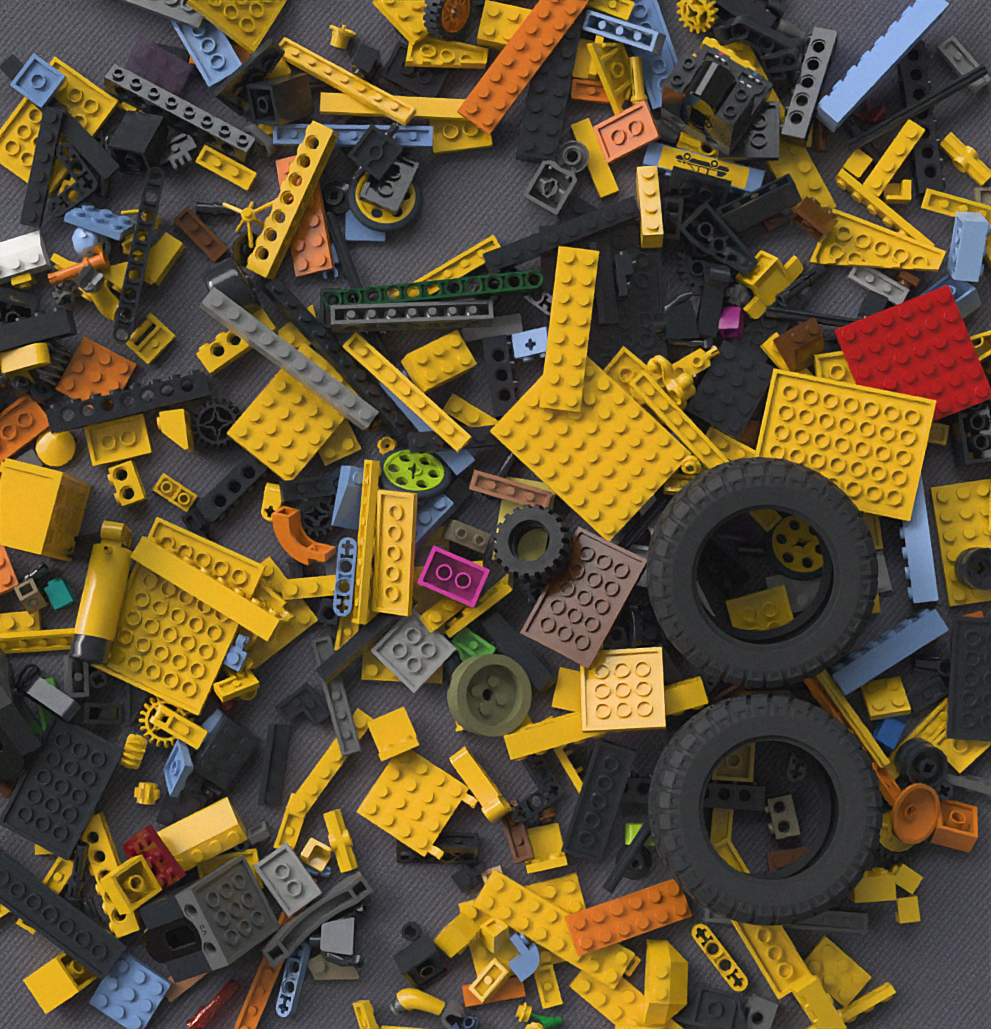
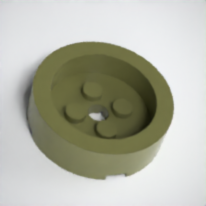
M479 654L463 661L453 672L450 688L447 691L448 706L453 718L463 729L477 735L502 736L515 730L524 721L531 705L532 691L526 672L515 660L499 654ZM485 689L491 691L488 700H484L482 696Z

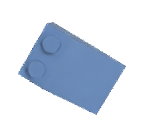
M341 466L332 526L359 530L364 468ZM378 481L379 489H384Z

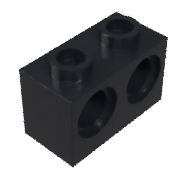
M361 43L351 63L353 74L372 84L382 64L380 51Z

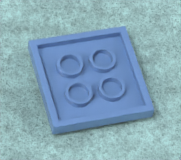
M125 951L106 978L100 983L89 1004L127 1029H145L173 982Z

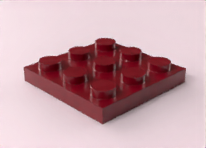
M151 824L122 845L129 858L139 855L144 857L162 888L160 892L186 875Z

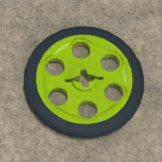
M409 446L398 447L388 451L378 460L381 466V475L378 481L385 490L418 493L417 501L439 496L448 488L452 479L449 466L434 452L410 455ZM400 459H408L409 462H403ZM425 461V462H428V463H430V464H429V465H424V464H421L420 462ZM413 468H415L414 479H412ZM389 469H396L398 472H391ZM435 474V475H437L438 477H437V478H432V477H430L429 475ZM397 482H405L406 485H399ZM422 484V485H425V486H427V487H426V488H420V487H418L417 485Z

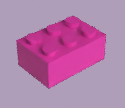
M433 545L417 583L474 608L490 570Z

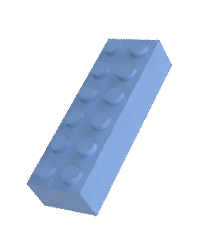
M922 608L913 613L914 617L912 619H904L897 623L895 630L883 632L879 635V640L869 641L862 646V651H854L845 657L846 661L843 663L836 662L829 667L830 671L827 673L843 695L849 694L948 631V627L937 610Z

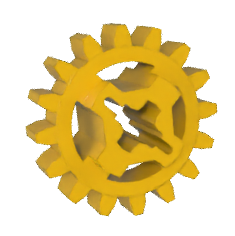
M681 0L677 3L680 9L676 13L681 14L678 20L684 21L683 27L689 26L690 32L695 29L697 33L701 31L706 32L715 24L714 21L718 19L715 13L719 9L714 8L716 1Z

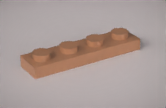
M475 469L469 486L470 490L522 505L530 504L532 507L535 504L542 505L544 508L548 507L552 495L550 491Z

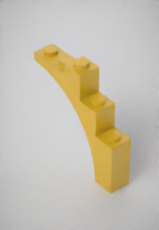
M166 232L149 250L143 280L149 285L155 283L159 286L186 248L184 244ZM56 253L50 259L55 263L53 267L58 271L78 264ZM142 254L134 259L141 261L144 259V255ZM127 262L112 265L108 269L102 268L97 270L98 273L104 275V282L108 288L112 285V288L121 294ZM137 271L129 272L131 280L136 281L140 278ZM80 287L78 288L83 292L82 297L90 302L93 301L90 293H86Z

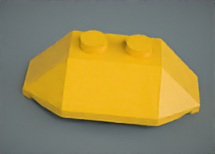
M646 939L643 1023L665 1024L687 1005L688 962L667 940Z

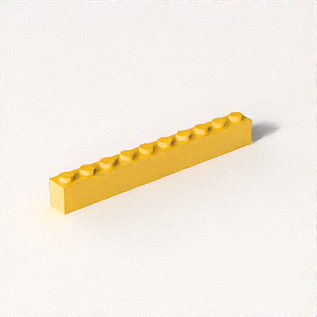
M700 676L664 686L665 716L673 714V716L685 713L684 710L690 708L698 710L705 707L704 704H708ZM582 710L517 728L505 734L504 739L510 759L521 761L526 759L527 755L534 753L535 755H542L548 749H562L567 746L566 744L572 742L580 744L585 742L586 738L593 736L594 738H601L607 732L583 733Z

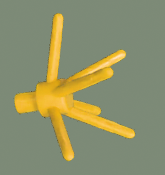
M274 200L255 210L252 209L253 201L250 202L248 208L243 210L225 202L223 203L224 207L240 213L242 216V220L235 230L236 233H239L245 222L247 223L250 248H253L251 223L256 222L264 228V223L256 218V214L272 206Z

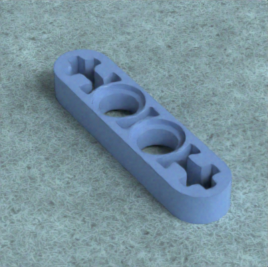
M350 537L343 538L338 546L333 610L338 616H347L352 610L357 543ZM347 541L354 545V548L349 550V556L353 555V559L341 558V554L346 555V549L342 548V546ZM344 561H349L352 564V569L348 573L341 570L340 566ZM342 581H347L350 584V590L347 593H342L339 590V584ZM338 594L341 596L350 595L349 600L345 599V605L348 606V610H344V613H340V609H337V605H341L342 598L337 599Z
M307 938L300 943L303 947L302 950L298 945L293 953L287 957L276 1004V1011L281 1017L293 1016L297 1010L311 951ZM295 961L299 964V970L297 973L293 970V964ZM290 982L294 984V991L292 993L288 990Z

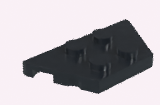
M698 984L690 997L687 998V1005L672 1017V1020L705 1029H748L740 994L704 984Z

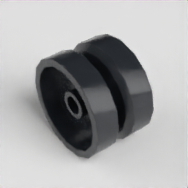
M923 738L907 740L899 747L895 755L896 771L911 784L922 783L933 788L941 783L947 774V756L942 750Z

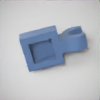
M239 634L236 645H230L222 664L241 672L250 654L245 651L250 637L245 634Z

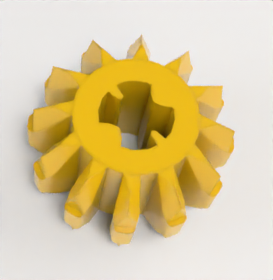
M130 734L126 740L125 751L123 752L120 764L129 769H138L146 750L147 739L141 735Z

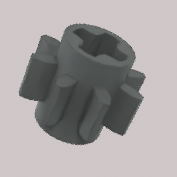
M63 282L55 285L56 292H52V296L58 306L68 307L76 303L75 297L79 295L73 283L69 285Z
M739 284L728 287L724 295L728 299V305L737 307L747 305L751 297L747 293L748 289Z

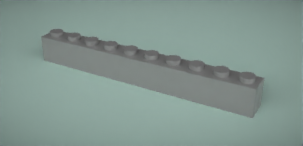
M215 287L212 288L199 307L360 429L368 428L379 411Z

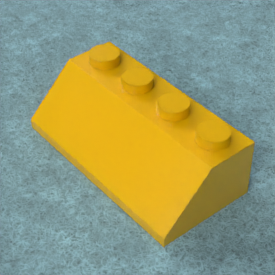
M228 797L157 832L184 872L248 840L246 827Z

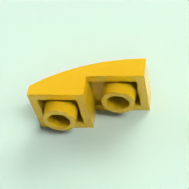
M165 473L161 475L152 489L185 512L189 510L198 496Z

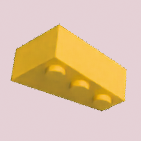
M807 972L788 985L816 1029L847 1028L844 1024L845 1017L839 1009H835L833 1005L834 1000L828 992L824 991L823 984L817 975L813 976Z

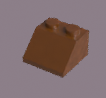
M806 196L789 219L821 243L837 224L838 220L835 219L836 215L830 210L825 211L821 208L819 201L813 197L809 198Z
M814 317L773 340L790 372L797 373L814 364V355L824 354V333Z

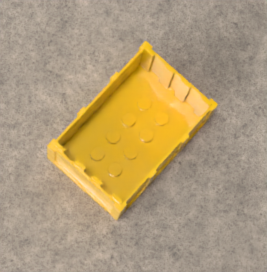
M5 458V462L1 461L0 472H2L0 479V545L71 562L72 558L67 557V554L73 553L76 543L74 537L79 535L92 485L64 472Z

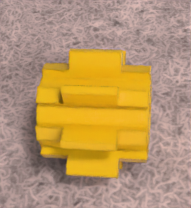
M139 782L138 787H135L134 797H137L136 802L154 805L160 796V789H157L158 784Z

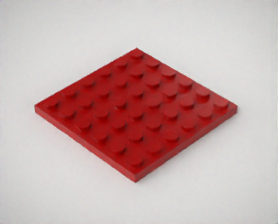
M949 285L834 330L855 385L936 400L932 422L991 399L990 385Z

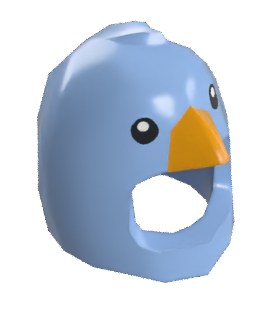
M82 227L74 231L72 241L75 251L80 256L91 258L95 254H100L103 251V242H105L104 252L107 257L109 256L111 251L109 237Z

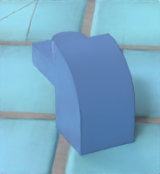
M514 931L510 934V940L520 953L509 961V966L522 982L537 969L540 959L539 950L535 942L528 947L529 941L523 933L519 935L517 931Z

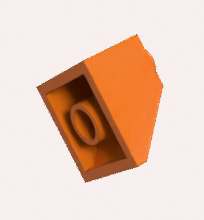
M949 799L940 801V815L935 829L930 834V843L970 853L978 838L977 807Z

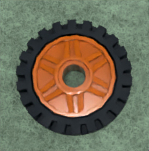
M425 0L427 7H423V12L426 13L423 15V20L426 21L424 26L427 28V32L446 41L459 39V36L462 37L464 31L468 30L467 24L472 23L470 18L475 14L472 9L476 8V4L473 3L475 0Z

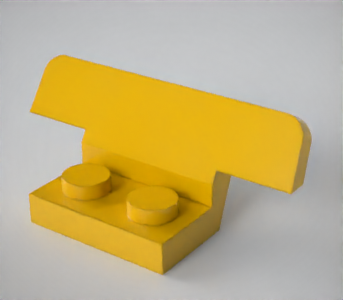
M760 250L755 256L758 263L745 276L740 273L737 274L735 277L737 282L752 289L755 295L743 308L750 318L758 319L766 311L767 306H771L776 300V294L787 288L802 273L803 265L798 257L793 255L783 266L779 258Z

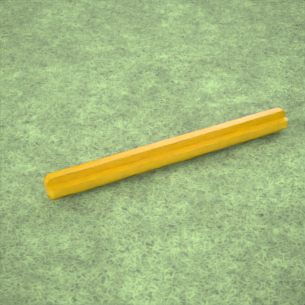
M824 669V672L815 677L878 767L884 768L890 763L888 758Z

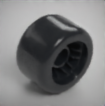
M228 257L203 272L202 279L209 292L215 287L249 314H253L261 308L262 304L254 290L255 287L252 281L233 257Z

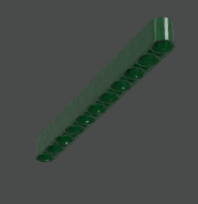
M530 270L334 290L325 295L324 303L330 310L329 303L332 298H339L337 305H354L349 302L350 298L354 295L359 296V300L355 304L437 302L538 292L543 288L544 280L539 271ZM532 277H537L540 279V282L534 286L529 283V280ZM512 279H517L520 281V284L513 288L509 285V282ZM497 281L500 283V286L493 290L489 288V284ZM473 283L480 285L479 289L475 292L469 290V286ZM453 285L460 287L459 291L455 294L449 292L450 287ZM433 287L439 288V293L435 296L429 294L430 289ZM413 289L419 290V295L415 298L409 297V293ZM393 291L399 292V297L395 300L389 299V295ZM374 293L379 294L377 301H369L370 295Z

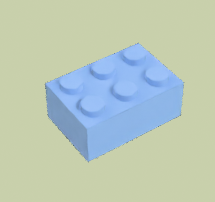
M956 212L947 271L954 280L978 282L979 276L983 274L982 258L987 253L985 241L986 236L989 237L991 225L981 213Z

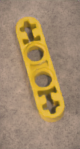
M694 924L691 929L694 940L733 990L737 992L745 990L748 985L746 976L706 924ZM697 928L701 930L705 928L704 934L709 940L705 942L700 935L696 936L698 933ZM711 943L719 946L716 954H710L707 950ZM727 959L731 962V968L724 971L720 968V963ZM735 969H737V971L734 972L735 975L739 979L743 978L741 980V986H739L738 984L733 985L735 983V980L730 974H732Z

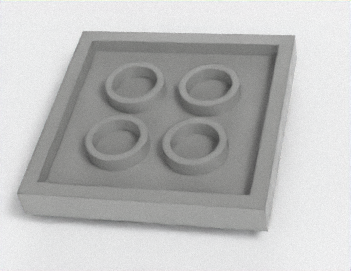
M412 608V615L403 616L370 650L413 693L456 650L437 630L432 633L429 632L418 618L421 614L415 608Z

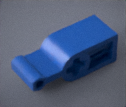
M906 715L878 720L872 737L884 753L894 750L904 728Z

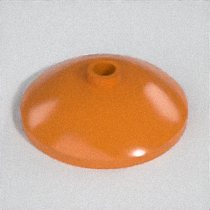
M916 783L908 786L898 795L891 811V826L895 836L900 841L907 844H917L924 841L933 832L940 815V801L935 790L926 784Z

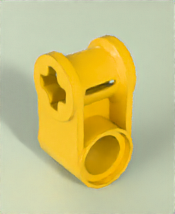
M267 482L261 514L264 519L273 523L272 515L270 517L267 511H271L272 508L274 511L284 506L285 501L281 502L279 484Z

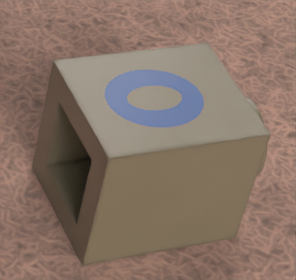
M33 578L14 587L20 602L29 615L47 606V602Z

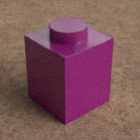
M728 306L721 308L719 331L723 338H743L745 316L741 307Z

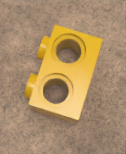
M130 460L109 468L110 474L107 476L111 486H115L117 493H114L118 505L121 504L122 507L126 508L148 500L134 461ZM122 470H126L127 478L121 481L119 473ZM128 489H133L134 497L128 500L125 493Z

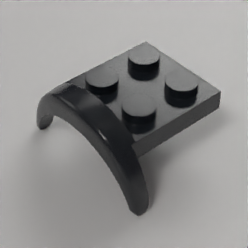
M631 602L626 604L624 610L630 626L628 649L654 647L660 642L663 647L674 646L662 630L652 606L634 605Z

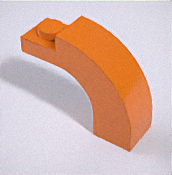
M282 506L272 513L276 537L284 550L295 560L309 565L315 560L317 562H326L336 555V547L315 542L306 535L301 525L300 509Z

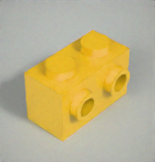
M461 912L442 929L433 942L452 958L456 953L460 955L467 948V945L471 946L478 938L475 934L480 928L465 913Z

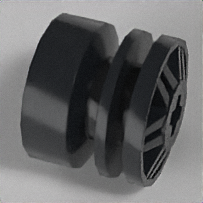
M970 547L963 550L957 556L954 564V574L964 587L975 590H991V548ZM974 566L980 567V570H974Z

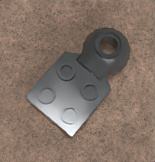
M578 141L564 143L558 149L557 163L552 160L543 161L523 197L528 202L561 219L580 186L575 175L583 170L588 163L589 152L586 146ZM577 154L578 159L575 162H569L570 155Z

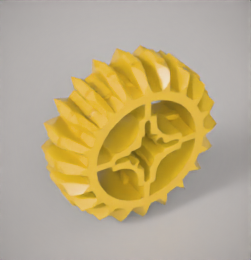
M157 697V701L154 698H150L149 700L152 705L144 704L148 711L140 712L141 715L145 716V718L139 719L140 723L145 722V726L140 727V730L147 729L148 732L144 734V737L146 738L151 735L150 743L155 742L157 739V747H160L163 742L165 748L169 747L170 742L174 747L178 738L175 736L165 737L158 734L157 731L161 728L156 725L152 726V723L149 721L154 710L157 711L156 708L159 703L171 704L177 708L175 712L194 722V718L188 717V715L193 713L162 698Z

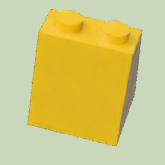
M63 951L23 981L45 1014H47L98 977Z

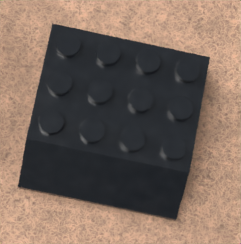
M724 340L718 350L720 354L716 355L712 360L711 366L708 367L696 389V394L692 396L683 412L754 450L759 439L774 367Z

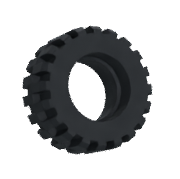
M530 504L523 505V509L519 507L513 509V514L509 515L507 513L504 516L505 521L503 523L499 522L497 525L499 531L498 533L495 532L493 539L496 541L493 544V551L496 552V561L507 574L523 584L538 585V582L542 584L549 583V578L555 580L559 577L557 573L560 571L564 572L567 569L565 566L566 562H571L572 559L570 552L574 551V544L571 542L573 535L569 531L570 528L557 513L548 507L544 508L538 504L532 507ZM533 529H545L550 537L546 552L540 558L533 561L521 560L518 557L517 549L523 535Z

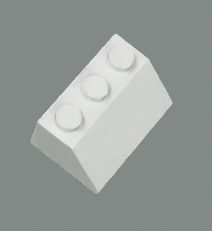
M40 230L0 242V285L11 282V277L28 272L36 274L52 269Z

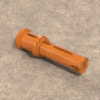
M104 251L91 258L85 257L81 263L48 274V278H51L49 282L52 286L78 277L81 269L84 266L87 267L89 263L96 271L102 268L108 269L110 268L109 259Z

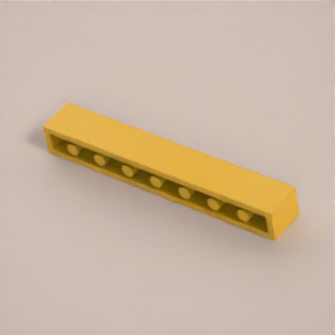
M152 535L150 537L142 536L130 556L132 559L264 640L273 641L284 622L280 618L281 614L272 608L267 610L262 607L264 603L258 599L253 598L251 600L245 596L247 593L237 587L234 590L229 587L227 580L221 577L216 579L211 576L212 571L203 566L198 568L194 565V560L187 556L182 558L177 555L178 551L170 546L165 548L160 544L161 540Z

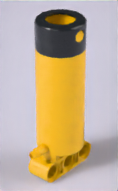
M104 520L100 534L102 538L101 544L93 545L69 658L84 663L107 666L110 661L132 558L130 556L133 552L128 550L132 541V531L123 523Z

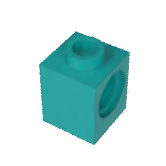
M56 578L48 582L49 586L44 588L55 610H61L77 601L66 579L60 580Z

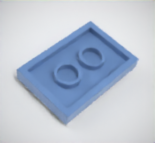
M82 203L67 212L64 221L116 240H121L132 233L136 222L127 216L112 214V211L95 208L90 203Z

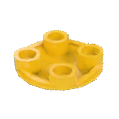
M48 428L39 435L36 441V452L43 463L49 466L60 467L72 459L77 444L69 431L53 435L50 428Z

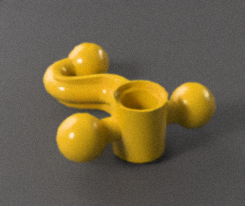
M656 355L648 361V369L652 373H658L662 370L663 382L669 392V397L683 411L687 407V400L696 394L693 377L689 373H682L679 377L676 376L672 364L663 356Z

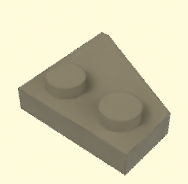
M321 953L308 959L307 965L315 980L360 978L356 967H340L326 961Z

